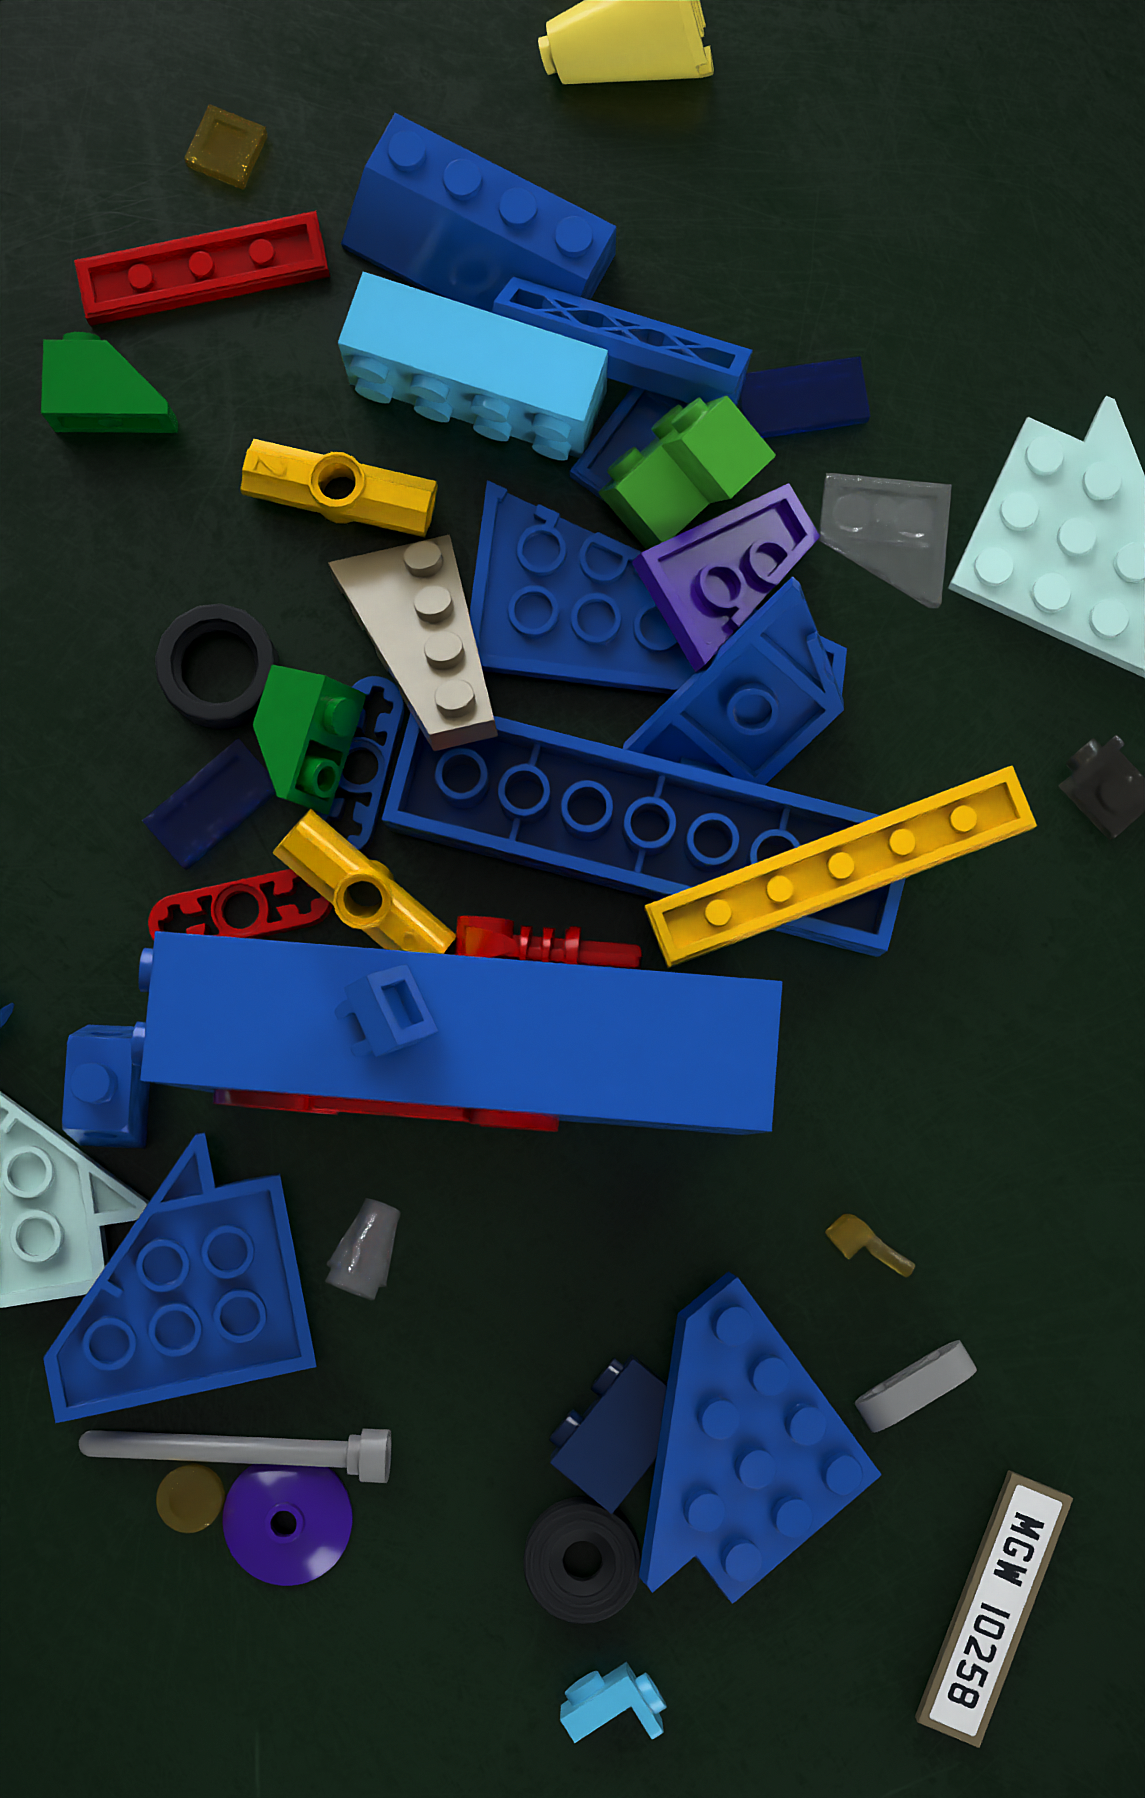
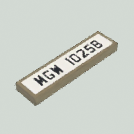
M1008 1470L917 1709L915 1718L918 1723L980 1748L1073 1497Z

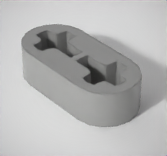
M956 1340L938 1348L870 1389L855 1401V1406L870 1431L875 1433L892 1426L957 1387L974 1375L977 1368L962 1342Z

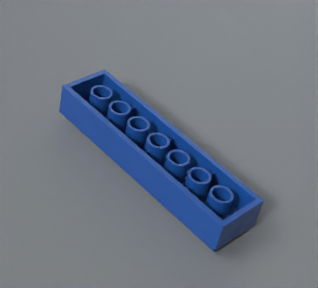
M410 713L382 821L387 830L660 900L881 815L493 716L498 734L497 737L433 751L413 715ZM906 878L771 930L879 957L888 951Z

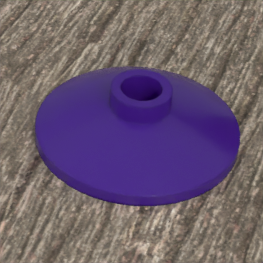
M252 1464L235 1480L226 1497L223 1509V1532L232 1556L250 1575L274 1585H299L320 1577L341 1557L352 1531V1504L345 1485L330 1467ZM279 1511L292 1513L297 1522L295 1531L290 1534L278 1532L273 1524L274 1515Z

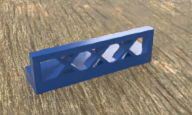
M514 276L494 300L491 313L606 349L608 350L607 378L687 403H691L699 397L706 403L728 396L737 407L753 351Z

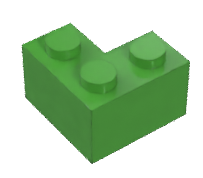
M728 396L706 403L699 397L684 409L681 405H677L660 418L651 428L657 437L641 452L634 446L621 455L607 469L606 472L612 479L598 493L644 548L649 549L675 537L709 503L731 499L776 454Z

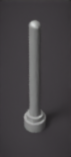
M364 1428L361 1435H350L348 1441L89 1430L79 1439L80 1451L89 1457L347 1468L348 1475H359L360 1482L387 1483L391 1465L392 1443L391 1431L388 1429Z

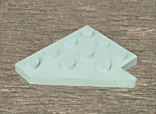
M1108 396L1103 399L1084 441L1027 417L948 589L1145 678V474L1116 401Z
M0 1091V1308L85 1295L109 1262L104 1225L137 1220L149 1201Z

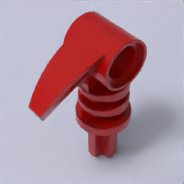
M458 916L454 955L641 970L642 952L640 946L629 943L581 940L582 927L570 926L569 929H565V938H555L556 928L543 927L541 937L533 936V926L521 925L520 935L514 934L515 921L485 916Z

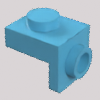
M627 1661L604 1677H601L598 1671H593L576 1681L565 1691L568 1700L561 1704L560 1720L574 1743L629 1707L633 1708L652 1740L664 1732L659 1712L667 1708V1705L662 1695L646 1672L636 1677Z

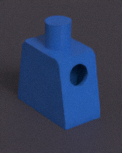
M87 1025L68 1037L62 1127L63 1131L80 1146L146 1149L150 1082L140 1081L142 1066H133L132 1064L133 1026Z

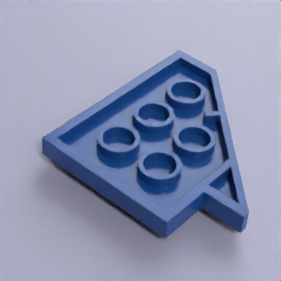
M202 1132L194 1135L43 1358L55 1423L317 1367L280 1173L216 1186L206 1133Z
M729 1271L677 1315L639 1578L653 1593L695 1557L724 1596L733 1604L882 1474L739 1278Z

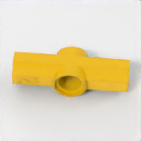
M253 439L250 448L246 452L240 490L245 496L321 513L326 519L334 523L347 524L356 521L425 537L431 524L438 485L437 481L361 464L353 456L344 452H330L322 455ZM347 477L355 482L352 493L343 499H331L324 495L327 484L335 478Z
M312 809L296 823L273 851L275 856L334 905L335 912L343 923L352 928L362 929L384 949L444 954L456 938V934L395 882L394 876L387 866L377 860L368 859ZM359 881L370 882L379 889L382 901L370 907L361 906L350 897L348 887Z

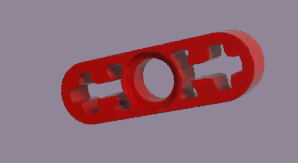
M287 869L164 897L152 908L148 927L150 935L154 940L155 931L164 932V923H169L173 920L174 909L180 908L183 914L188 917L205 915L207 912L202 902L212 899L211 916L219 930V934L213 936L256 939L316 925L329 915L333 905L321 895V898L311 901L312 911L306 914H302L300 908L294 904L276 907L282 919L271 923L272 906L263 889L275 885V897L291 896L296 893V883L303 880L292 869ZM238 893L253 895L259 904L258 918L251 926L243 929L231 927L224 916V908L227 901ZM206 923L190 926L186 929V934L209 935L210 926Z

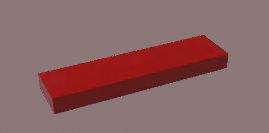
M316 211L74 260L85 318L90 326L330 277Z

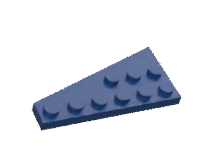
M487 480L469 613L482 671L672 695L695 673L632 564L633 560L641 553L640 551L600 532L593 533L561 518L559 513L540 504L535 506L509 494L507 489ZM754 609L753 612L748 616V618L729 636V638L732 637L758 610ZM820 636L842 695L847 648Z

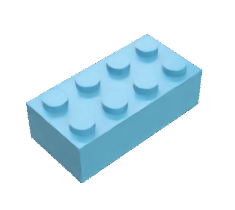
M362 272L338 340L349 383L355 386V391L361 396L379 403H390L391 398L413 404L415 405L414 410L417 413L438 422H449L450 417L474 424L473 429L477 433L493 440L508 441L509 436L533 443L532 448L536 452L556 460H567L569 455L577 458L581 457L589 445L607 392L608 350L366 272Z

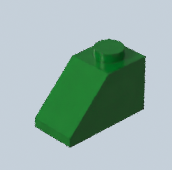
M86 332L66 333L63 335V340L43 339L41 414L54 432L178 433V420L168 401L107 340H101L99 336Z

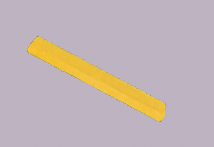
M1012 765L645 905L644 908L667 968H671L1034 829L1037 824Z

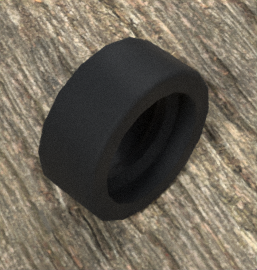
M221 603L197 606L176 617L162 634L155 656L157 681L170 704L192 723L215 730L240 727L255 718L271 665L279 666L278 652L262 624L244 610ZM225 631L236 634L248 643L254 654L255 672L251 684L242 695L229 702L211 703L200 700L188 690L182 678L181 664L185 651L195 639L208 632Z

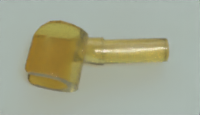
M852 1214L842 1215L825 1231L827 1237L848 1259L864 1246L870 1254L905 1277H909L915 1268L914 1263L884 1244L880 1238L875 1236L874 1232L865 1222Z

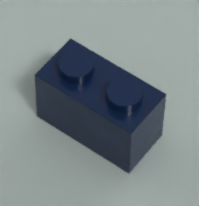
M633 1354L628 1357L623 1365L613 1358L590 1387L598 1395L582 1416L572 1409L549 1438V1441L557 1447L551 1454L550 1463L611 1514L656 1459L667 1382Z

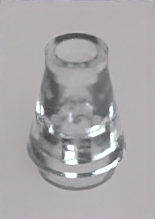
M366 1198L361 1211L326 1262V1265L331 1267L326 1282L351 1294L374 1300L379 1286L386 1287L396 1225L401 1212L389 1205Z

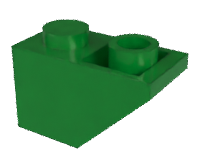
M271 665L252 725L277 797L312 809L315 812L329 815L367 694L326 675Z

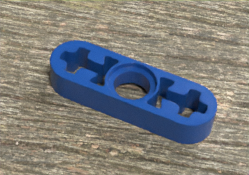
M379 676L363 678L356 682L352 688L367 694L365 701H371L375 692H383L386 704L393 707L390 714H379L374 729L376 737L387 736L385 745L381 746L366 737H353L348 753L349 755L358 750L372 753L378 760V772L370 782L358 785L346 780L342 771L338 785L339 789L353 797H371L368 807L356 801L353 821L356 825L362 827L360 836L349 835L347 838L361 853L368 849L374 838L405 714L404 701L397 686L390 680ZM362 709L356 730L364 734L368 717L366 711ZM336 798L333 800L329 815L317 814L328 824L331 820L341 821L344 817L347 802L344 798Z

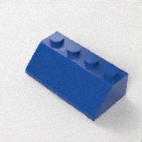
M394 113L364 167L341 245L343 249L429 293L491 312L494 300L513 276L591 300L615 256L617 226Z

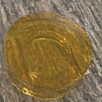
M201 1464L182 1465L174 1469L162 1480L156 1496L157 1510L162 1520L170 1528L183 1533L198 1532L208 1527L220 1514L225 1499L224 1487L218 1475L210 1468Z

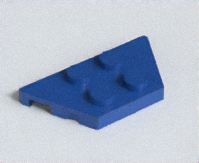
M792 576L719 648L701 669L694 673L623 743V749L761 785L767 784L844 711L843 697L800 583Z

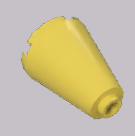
M584 0L547 21V35L538 38L540 54L547 74L558 73L562 84L692 79L713 75L714 72L710 46L703 47L701 37H704L703 28L706 25L700 0Z

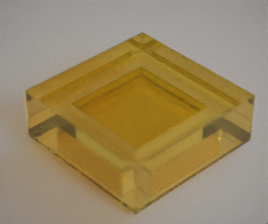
M209 104L184 157L186 164L189 168L244 189L268 137L266 128Z

